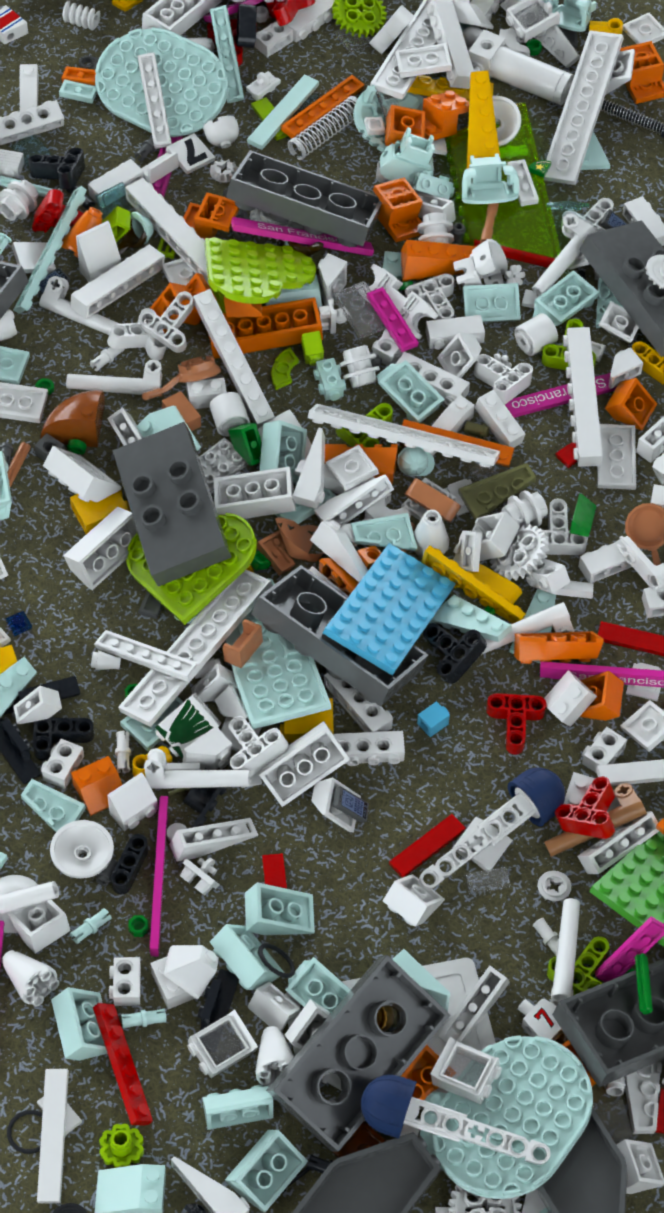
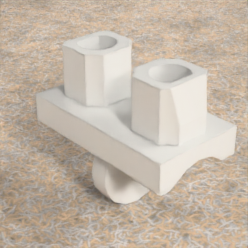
M269 71L266 73L260 72L257 75V79L246 87V91L252 94L253 99L258 101L263 99V96L268 92L275 90V87L281 83V80L274 77Z
M333 299L328 300V305L318 307L322 331L330 330V334L336 333V323L342 324L348 319L346 310L342 308L334 310Z
M186 858L183 862L185 868L180 874V877L190 884L197 875L201 877V880L194 888L204 896L212 888L216 889L220 885L207 875L208 872L212 875L216 874L217 870L213 867L215 860L209 858L205 861L200 858L197 863L201 865V868H198Z

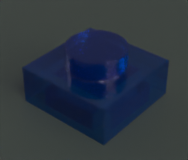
M24 611L5 618L14 636L32 629V624Z

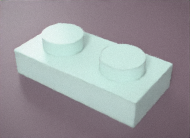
M65 79L59 90V97L91 104L97 95L96 86Z

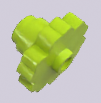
M126 1123L121 1125L115 1124L112 1131L105 1130L99 1139L101 1147L99 1151L100 1157L106 1165L113 1164L114 1168L131 1166V1163H139L144 1154L142 1146L144 1143L143 1136L137 1128L130 1129Z

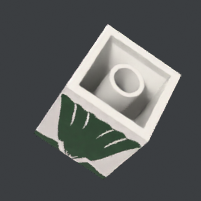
M194 692L155 727L157 729L155 733L163 742L166 740L171 745L169 749L176 757L180 756L183 758L186 747L215 726L219 727L221 722Z

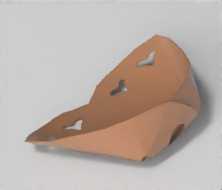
M275 518L286 551L290 557L309 562H316L320 559L324 552L309 554L313 545L310 539L313 535L308 531H316L318 526H300L290 519Z

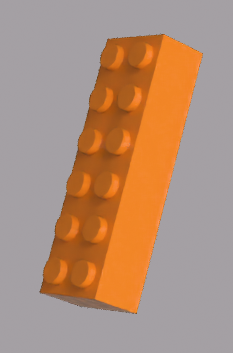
M315 297L262 306V317L226 318V313H223L243 354L301 344L302 335L309 332L320 331L321 340H323L322 324ZM208 334L212 355L215 359L220 358Z

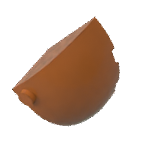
M94 390L78 393L61 402L46 419L42 428L41 438L47 433L64 445H68V441L71 439H78L85 442L88 447H98L105 407L104 391Z

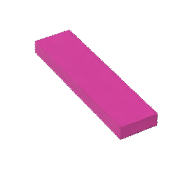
M382 287L368 292L366 295L367 299L400 351L405 352L418 347L419 342L385 289Z
M651 916L595 971V977L603 982H608L624 975L635 964V956L637 954H645L664 936V924Z

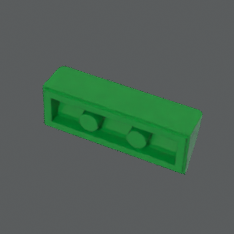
M579 493L570 533L589 537L597 506L581 493Z

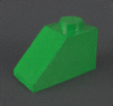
M244 423L229 429L228 432L233 448L249 466L259 463L262 442L256 423Z

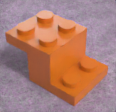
M652 41L620 48V51L635 50L632 79L625 83L635 104L664 98V83L662 81L664 63Z
M451 90L423 98L425 139H429L430 135H433L435 141L457 134L458 115L469 112V102Z
M405 177L374 185L373 192L382 202L378 219L393 240L400 242L423 235L417 231V226L423 223L418 217L423 201Z
M207 192L201 205L190 202L183 218L190 227L194 228L196 234L205 240V238L215 237L218 229L229 232L232 227V217L237 216L240 208L235 205L234 200Z
M196 273L186 286L170 282L150 309L154 310L161 317L180 292L187 291L193 297L211 288L203 275ZM183 300L181 304L187 305L190 301ZM195 306L183 323L197 325L201 321ZM173 314L170 316V319L175 320L179 315Z

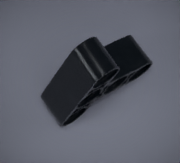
M71 148L65 156L33 155L28 158L31 177L58 179L59 186L62 189L73 188L85 169L84 153L81 148Z
M429 623L423 631V636L428 642L445 656L438 664L437 672L449 684L456 683L487 647L486 640L475 629L467 631L459 641L435 623Z
M54 715L49 719L34 721L33 749L35 757L42 761L48 760L51 756L53 743H59L60 739L71 743H88L92 741L95 735L93 722L88 718H55Z

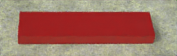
M601 621L598 635L603 638V642L664 656V636Z
M451 814L390 860L389 865L404 878L466 830V827Z

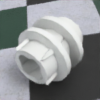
M26 180L10 182L7 189H3L0 192L1 214L10 221L16 218L26 219L29 212L34 211L37 207L36 199L39 196L37 189Z
M435 212L424 215L423 223L417 226V231L423 234L418 238V241L451 244L454 242V235L448 232L453 230V223L447 221L446 214Z
M367 345L343 351L344 361L339 364L340 367L347 366L349 374L344 375L343 378L344 380H350L352 388L376 382L375 372L379 371L380 368L379 366L372 367L371 360L376 358V354H370Z
M526 490L519 494V498L514 495L510 496L507 505L501 510V512L506 511L520 526L519 530L522 525H525L526 528L529 524L533 527L535 525L539 527L542 524V518L548 514L547 505L543 497L538 492L531 494Z

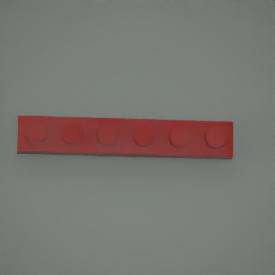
M97 1003L93 1010L131 1125H149L153 1122L115 1005Z

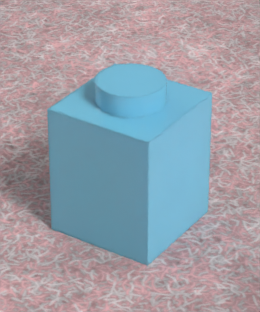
M436 701L418 714L417 724L429 737H432L449 725V711Z

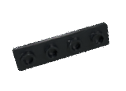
M76 677L64 678L18 692V697L3 715L13 713V706L39 686L58 691L60 700L80 695Z
M1 717L0 752L23 784H27L31 779L41 775L30 757L29 750L31 746L26 738L22 739L20 736L21 732L15 723L12 724L8 718L3 720Z
M228 787L190 789L183 802L199 813L190 828L199 827L207 820L205 814L208 810L211 812L218 803L215 800L218 794L222 796Z
M220 969L217 979L212 980L211 986L207 985L204 994L206 1002L205 1005L200 1006L198 1018L201 1020L199 1031L228 1015L239 982V978L230 971ZM225 1025L200 1039L207 1051L216 1052Z

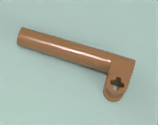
M623 783L615 788L614 793L619 801V806L608 811L615 828L647 814L641 799L630 784ZM565 831L544 841L552 857L595 837Z

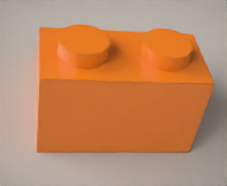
M391 105L386 116L385 146H389L392 143L395 144L397 140L401 141L407 127L411 128L410 134L425 138V111Z
M633 378L619 382L605 409L614 420L626 425H635L636 429L642 431L657 403L639 380Z
M610 671L580 680L597 696L580 717L603 721L620 717L624 687L622 680Z
M109 756L71 772L72 784L82 802L86 805L90 816L109 808L107 795L123 785Z

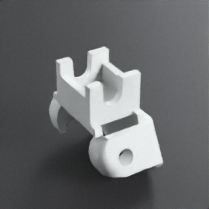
M487 239L475 247L469 258L453 262L455 271L463 270L465 273L456 277L457 283L462 284V286L483 285L481 278H484L485 285L504 284L502 275L508 270L505 253L502 247L493 239Z

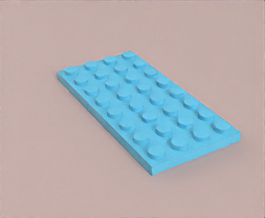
M389 543L325 627L323 634L393 676L447 599L456 583L445 576H441L440 573L431 567L426 566Z

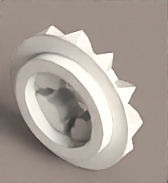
M221 158L220 162L215 161L214 165H211L210 175L218 182H230L238 167L235 162H230L229 159L223 161ZM227 167V170L221 173V170Z
M548 871L538 880L539 895H542L545 901L550 900L555 903L569 897L571 882L564 873ZM550 882H552L554 885H560L558 887V893L554 889H549L551 887Z

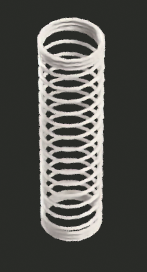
M354 96L348 97L299 135H296L295 138H292L288 142L290 153L293 156L297 154L293 148L292 142H294L298 150L302 152V157L300 156L297 159L303 160L309 153H312L313 150H316L317 147H320L321 144H324L325 141H328L329 138H332L333 135H336L337 132H340L341 129L352 123L354 119L351 113L354 109L351 107L350 102L355 105L358 98ZM346 111H347V112L350 114V116H351V122H349V120H348V118H347L348 114L346 113ZM341 112L344 114V116H345L346 119H347V123H348L347 125H345V123H344V120H343L344 117L342 116ZM338 116L343 122V128H341L340 126V120L338 119ZM334 119L337 121V123H338V125H339V126H338V127L340 128L339 131H337L336 126L334 125V124H336L335 121H334ZM330 122L333 124V126H334V128H335V129H334V130L336 131L335 134H333V131H332V129H331L332 126H331ZM326 125H327V126L329 127V129L331 130L332 136H330V137H329V134H328V132H327L328 128L326 127ZM312 127L316 129L317 134L312 130ZM322 128L327 133L328 139H325L323 135L324 131L322 130ZM308 130L312 132L313 137L308 133ZM318 131H319V132L321 133V135L323 136V140H324L323 142H321V140H320V138H319L320 134L318 133ZM304 133L308 135L309 140L304 136ZM315 135H316L317 138L319 139V142H320L319 145H317V143H316V141H315V139H316ZM300 136L304 138L305 143L300 139ZM311 138H312V139L314 140V142H315V145H316L315 148H313V146H312V144H311V142H312ZM307 141H308V142L310 143V145H311V148H312L311 151H309V149H308V147H307V145H309V144L307 143Z

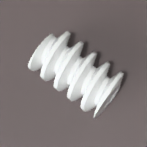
M66 1L62 13L65 23L70 22L72 25L76 24L78 27L82 26L90 30H94L98 26L100 10L95 14L94 8H91L89 12L88 6L83 10V5L80 4L77 7L76 3L71 5L70 1Z

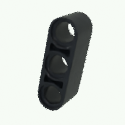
M239 3L236 46L254 49L256 42L257 6Z
M134 834L130 837L112 873V888L117 894L122 895L129 892L148 854L147 838L142 834ZM139 845H140V846H143V847L140 848V849L134 848L135 846H139ZM127 863L134 864L132 866H126ZM120 880L126 881L123 884L117 883Z

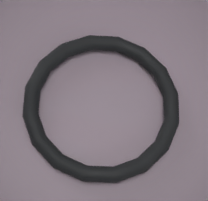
M262 944L259 946V957L270 971L283 978H291L295 974L294 963L283 950L272 944ZM270 948L281 954L290 965L291 972L283 973L275 969L264 957L263 949Z
M37 1110L22 1111L11 1119L7 1127V1138L10 1145L16 1151L24 1154L40 1151V1146L34 1149L19 1147L11 1136L12 1127L20 1117L34 1114L42 1118L43 1113Z

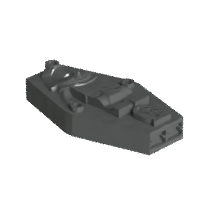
M593 1107L590 1120L581 1137L552 1177L537 1188L538 1194L549 1213H626L627 1165L625 1158Z
M414 1132L403 1135L399 1139L395 1138L337 1158L330 1163L292 1213H410L440 1174L441 1168L439 1166H441V1163L434 1154H429L426 1149L427 1144L421 1136L417 1137Z

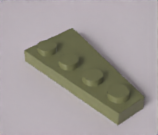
M528 463L461 487L458 489V494L476 521L477 518L487 515L506 502L510 496H515L536 481V476Z

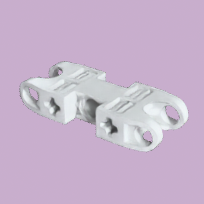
M373 264L370 268L375 275L374 283L369 287L357 284L355 290L362 299L370 304L366 297L367 293L383 287L416 339L420 340L422 335L418 329L419 320L423 317L436 319L438 314L429 303L413 291L406 298L398 291L403 283L387 270Z

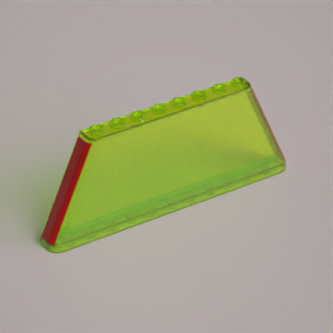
M520 102L516 103L521 114L520 130L512 141L500 146L499 151L501 162L505 161L506 165L510 161L525 159L527 167H529L532 163L539 161L526 103ZM468 126L458 130L457 134L448 136L445 142L449 151L447 152V162L451 163L450 175L454 176L452 183H454L453 187L457 189V192H455L456 203H460L458 205L459 216L463 217L461 223L466 228L464 241L469 246H478L481 244L480 239L485 225L488 204H468L462 201V180L467 164ZM502 168L501 181L507 182V175L504 174ZM530 173L539 198L538 204L521 206L518 199L499 203L492 239L502 247L506 258L548 268L560 254L561 249L544 178Z

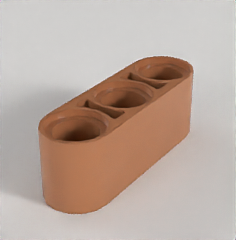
M417 478L413 480L404 494L425 509L438 511L442 519L449 523L452 522L461 508L457 502Z

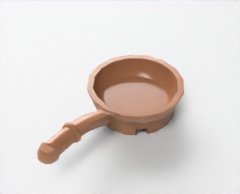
M206 356L205 360L201 357L188 359L181 362V365L178 364L179 374L162 388L143 393L142 399L149 400L158 396L161 397L162 394L172 389L178 382L186 383L207 379L219 374L221 369L216 364L214 356Z
M643 503L634 507L628 514L625 522V532L637 547L652 551L653 564L657 566L661 564L657 549L664 544V509L653 503Z

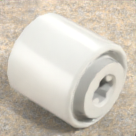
M541 313L517 326L515 338L518 346L526 355L534 356L543 351L545 345L555 344L558 341V333L552 320L547 315Z
M235 392L223 393L210 402L209 407L220 435L230 436L229 429L244 423H250L240 394Z

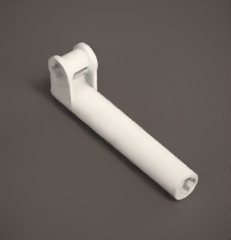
M568 214L563 218L562 233L571 240L533 285L532 290L536 295L540 296L551 288L581 253L579 249L586 236L597 232L593 225L583 221L574 214Z
M58 276L49 278L39 301L40 307L107 335L110 334L113 325L119 324L97 313L88 319H84L70 308L71 302L64 299L69 289L68 281Z
M149 360L145 364L143 378L67 374L66 387L67 389L102 390L104 392L142 395L145 392L162 388V367L158 360Z
M564 602L511 624L512 631L500 642L485 639L487 647L482 654L514 642L515 633H536L551 626L555 632H574L570 615Z
M157 748L149 751L144 764L146 780L151 789L251 786L250 770H168L166 755Z
M52 881L0 895V915L58 898L59 889L56 882Z
M573 898L563 901L550 1001L556 1006L559 1001L573 996L574 993L573 980L580 901Z

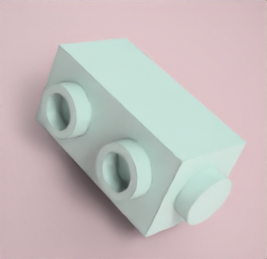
M426 170L416 173L412 186L415 191L448 200L449 197L452 198L455 188L453 187L454 183L449 182L450 178L441 175L437 178L432 176V172Z
M334 358L316 361V369L313 370L315 380H319L318 389L320 395H324L325 401H336L344 397L346 383L340 377V365H336Z

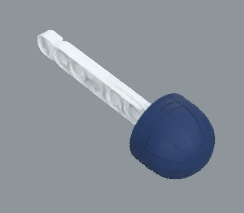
M531 768L514 778L513 781L508 783V791L512 799L477 825L478 829L438 859L435 866L432 864L424 870L419 877L421 887L426 890L435 888L487 846L497 844L527 819L540 827L555 816V810L564 804L565 788L561 779L554 772L545 768ZM504 813H512L514 821L511 823L506 822L503 817ZM488 825H496L499 829L498 834H490L488 832ZM474 838L476 840L480 838L482 840L481 846L477 844L470 850L469 846L474 842ZM463 849L466 851V859H458L456 857V850ZM441 862H448L451 870L443 872L439 866ZM431 874L435 879L434 884H426L423 880L424 875Z
M383 1075L370 1082L363 1092L361 1110L366 1122L373 1129L385 1135L387 1134L399 1139L405 1124L457 1142L461 1139L515 1158L525 1157L524 1161L536 1165L545 1164L550 1158V1149L544 1143L532 1139L529 1142L523 1136L468 1119L466 1114L413 1097L416 1081L397 1075ZM419 1107L424 1109L421 1113L420 1121L416 1120L419 1115ZM431 1111L437 1115V1121L434 1124H428L424 1120V1115L427 1112ZM449 1119L458 1121L459 1128L456 1131H449L446 1128V1122ZM476 1126L478 1127L477 1131L483 1134L485 1129L489 1130L485 1142L481 1141L483 1137L479 1135L471 1138V1133L468 1132V1129H473ZM493 1133L500 1134L503 1139L502 1144L498 1146L492 1145L489 1140L490 1135ZM516 1140L521 1141L524 1144V1151L515 1153L511 1148L512 1142ZM536 1148H543L546 1151V1158L544 1160L535 1159L533 1151Z

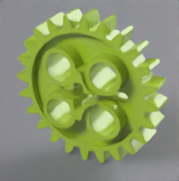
M335 0L332 6L333 19H337L336 25L341 24L340 30L346 29V34L352 32V36H354L356 33L359 38L364 34L367 38L368 34L374 36V33H378L384 26L387 19L386 6H382L383 1Z

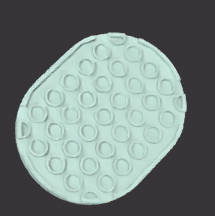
M152 27V29L140 28L129 31L128 34L121 38H116L106 47L96 66L95 86L104 106L119 118L151 132L137 56L152 52L155 53L170 137L195 133L203 129L204 124L208 121H213L221 112L228 94L227 75L219 58L204 46L169 30Z
M521 1035L504 1038L503 1041L493 1045L490 1044L481 1050V1052L493 1057H499L500 1067H502L499 1078L497 1080L494 1079L491 1084L492 1090L487 1099L484 1098L481 1105L448 1091L439 1106L466 1114L468 1119L523 1136L529 1142L532 1139L544 1143L550 1149L548 1161L545 1164L536 1165L524 1161L525 1157L515 1158L461 1139L457 1142L432 1134L435 1155L446 1175L462 1189L485 1198H514L527 1194L543 1185L556 1172L581 1137L592 1113L593 1092L591 1081L577 1056L562 1044L540 1036L521 1037ZM471 1060L457 1080L475 1087L485 1065ZM436 1114L433 1120V1124L437 1121ZM449 1119L446 1122V1128L449 1131H456L459 1128V1123L455 1119ZM476 1126L473 1129H468V1132L471 1133V1138L479 1135L483 1137L481 1141L485 1142L489 1130L485 1129L483 1134L477 1131L478 1127ZM493 1133L489 1138L490 1143L494 1146L502 1144V1136L498 1133ZM516 1140L512 1142L511 1148L515 1153H521L524 1151V1144ZM536 1148L533 1151V1155L537 1160H544L546 1158V1151L543 1148Z

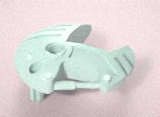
M368 85L366 90L358 97L354 106L353 117L359 133H363L362 137L365 140H369L368 143L371 146H375L379 151L383 152L387 147L385 146V134L367 135L364 124L365 117H382L384 126H386V116L391 105L423 111V96L407 92L403 100L398 98L384 100L382 96L390 95L375 90L374 85L372 87ZM400 148L397 149L395 155L398 152L401 153Z

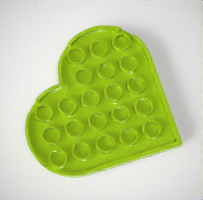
M216 237L205 238L204 247L208 283L215 292L219 290L227 299L247 304L267 303L273 297L277 299L282 289L302 288L305 283L311 284L315 279L316 265L312 261L313 259L293 250L291 246H274L270 243L256 244L252 241L239 242L234 239L221 240Z
M232 513L218 515L232 556L229 559L158 587L150 574L137 532L127 548V567L140 585L179 621L186 625L238 578L253 561L257 549V540L252 527L244 518Z

